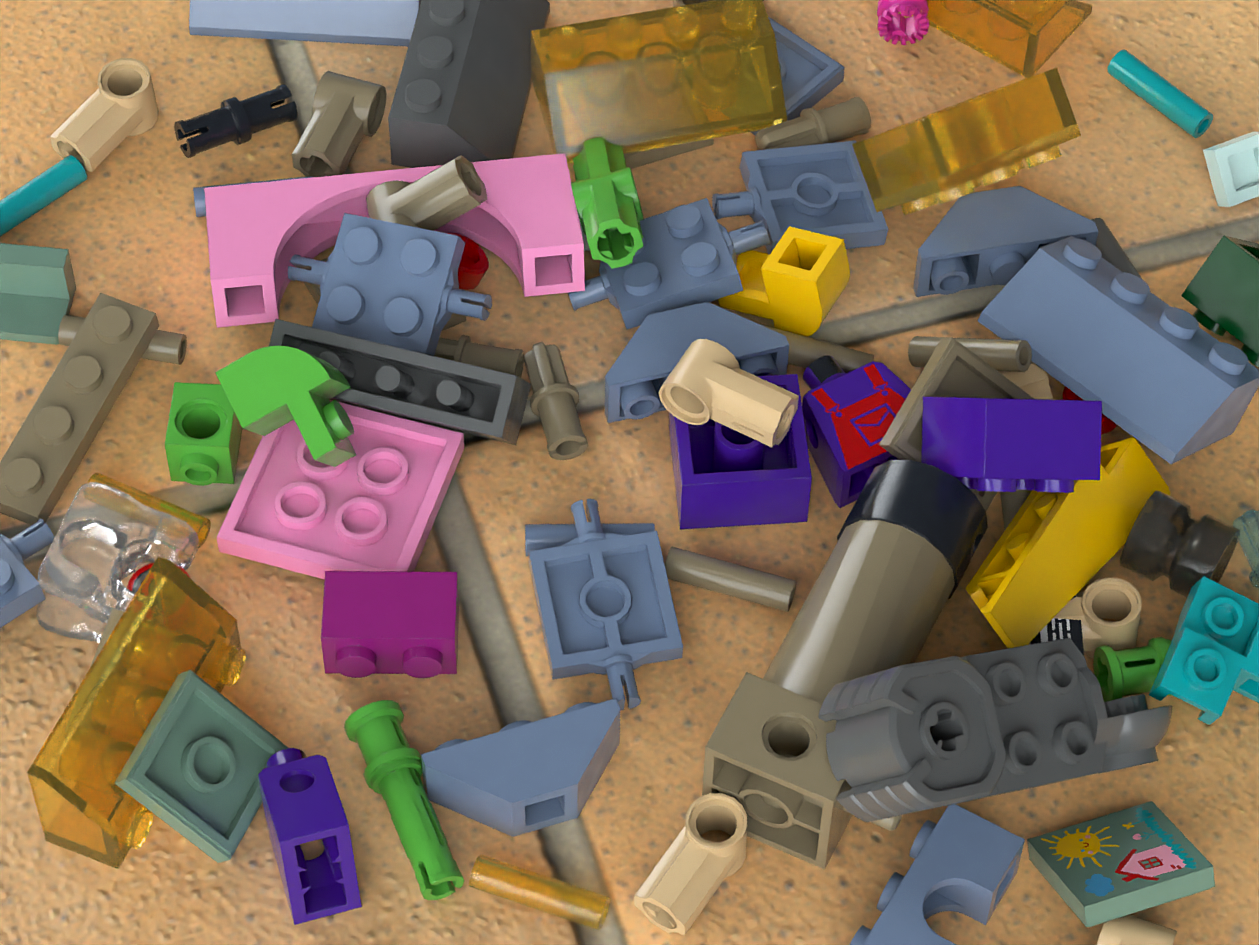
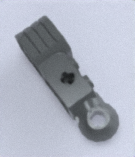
M1071 638L968 655L961 658L952 656L906 664L839 683L826 696L818 717L825 722L837 721L835 731L826 734L827 755L836 780L846 779L852 787L850 790L841 792L837 797V801L858 819L864 822H872L1158 761L1155 747L1168 730L1172 716V705L1148 709L1144 694L1104 702L1100 683L1093 672L1087 667L1085 657Z

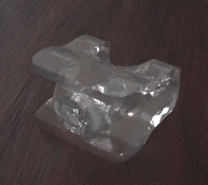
M89 482L82 485L78 489L39 568L38 581L41 588L45 590V600L38 604L36 611L39 625L47 631L65 637L100 643L111 610L116 608L144 618L132 654L150 651L161 632V614L150 600L130 591L121 581L141 567L155 562H170L187 571L199 547V538L195 530L187 522L170 514L147 507L130 495L108 485L97 482Z

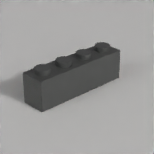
M275 319L269 346H289L307 352L330 363L346 378L351 387L329 400H336L337 402L516 445L531 384L522 378L508 373Z

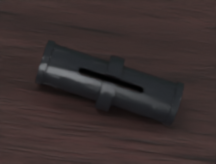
M283 84L275 89L242 101L232 97L221 102V108L184 121L179 120L175 122L174 130L177 141L200 134L186 140L187 143L180 146L182 152L187 158H191L197 153L230 141L240 145L251 140L253 133L287 121L297 120L298 114L295 101L272 108L284 104L285 99L292 96L291 91Z

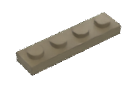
M100 293L0 462V513L30 525L36 523L40 518L46 523L159 328L156 313Z

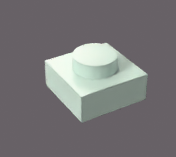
M1254 131L1203 150L1218 206L1231 207L1259 196V132Z

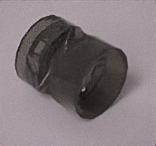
M1157 490L1147 500L1130 531L1121 554L1120 566L1151 581L1163 575L1169 578L1170 590L1187 598L1192 586L1203 576L1217 583L1220 582L1238 543L1240 529L1209 514L1204 515L1198 520L1192 518L1190 505Z

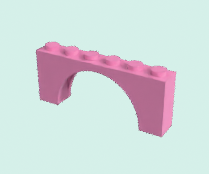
M566 154L471 162L478 176L485 184L487 200L434 231L464 235L492 251L514 272L522 287L524 297L585 291L584 242L573 196ZM442 165L204 188L210 278L217 328L275 322V319H279L282 296L291 281L288 278V266L295 267L290 263L293 255L296 254L312 259L319 253L334 246L344 213L369 218L366 198L369 192L377 185L396 180L411 184Z

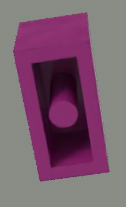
M325 571L321 627L325 673H340L351 678H362L371 674H408L415 678H431L438 674H457L459 631L457 572Z

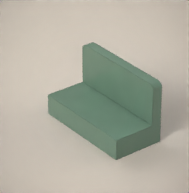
M0 243V339L59 344L60 322L65 314L69 315L76 291L69 249Z

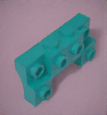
M1203 576L1192 586L1179 615L1171 644L1149 696L1161 701L1171 694L1201 709L1198 720L1210 725L1222 716L1232 690L1259 703V603Z

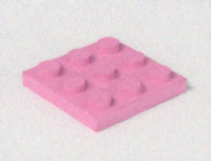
M339 402L353 425L354 434L348 438L356 456L333 467L313 459L295 420H292L268 435L262 436L217 535L219 552L325 579V571L414 572L463 453L464 434Z

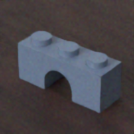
M956 804L949 805L937 824L930 820L923 824L910 850L909 856L915 859L905 876L897 872L891 876L877 904V909L882 914L872 930L862 925L854 935L850 945H956L935 933L927 924L926 919L940 912L952 911L965 914L986 925L1017 874L1025 839Z

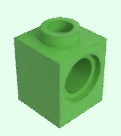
M174 383L165 438V449L171 481L187 482L199 486L212 483L234 484L242 427L221 384Z

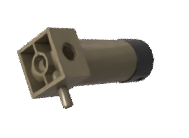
M889 460L875 467L837 536L838 542L764 678H759L748 672L743 677L705 746L702 796L709 793H723L734 797L741 803L747 814L748 837L825 870L852 817V814L837 801V797L841 792L850 790L852 787L846 779L837 781L832 772L827 755L826 734L835 731L837 721L825 722L819 719L818 715L828 693L836 684L897 666L915 663L947 599L952 597L971 558L988 528L985 509L976 495L961 481L935 466L913 460ZM902 815L872 821L871 823L892 831L898 827Z

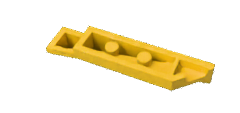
M1131 437L1101 446L1100 480H1074V492L1071 493L1037 492L1032 490L965 588L1007 648L1028 645L1170 498L1168 485L1136 438Z

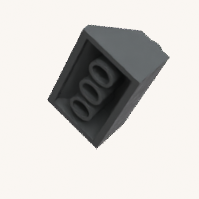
M421 0L388 117L392 165L410 168L444 165L460 155L464 156L469 162L513 158L550 12V3L547 0Z

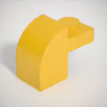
M789 226L770 254L754 250L739 254L736 268L743 291L720 298L718 301L720 307L771 319L777 329L808 337L819 329L849 282L850 267L844 239Z

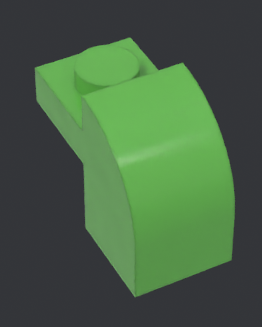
M278 345L254 350L215 372L243 429L266 436L290 421L295 420L315 461L336 467L356 456L348 438L354 434L353 425L339 402L336 400L330 402L329 400L351 386L343 374L330 363L297 348Z

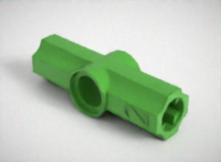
M604 136L584 141L583 149L579 155L573 158L576 181L571 182L592 259L607 263L611 269L632 264L633 256L637 250L644 246L640 221L644 220L631 168L627 167L621 145H614L608 142Z

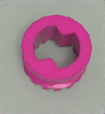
M879 0L877 5V28L880 37L884 36L886 42L892 39V44L894 45L898 41H901V45H906V41L914 44L916 43V38L920 41L923 39V34L926 35L928 33L927 0Z

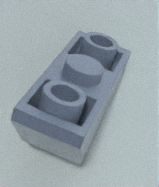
M1022 186L961 194L918 249L913 286L916 297L934 294L949 295L966 289L991 285H1007L1041 247L1070 236L1086 240L1096 246L1098 236L1096 223Z
M709 302L649 314L605 375V416L607 422L643 419L653 413L667 410L660 401L659 390L688 347L697 339H708L727 348L735 356L740 369L755 376L787 374L789 354L787 338L781 333Z
M614 698L597 704L593 702L579 703L559 715L534 722L526 720L516 721L506 725L499 732L468 741L464 739L450 740L439 745L434 751L421 754L423 785L428 799L512 837L578 818L620 744V707L617 699Z

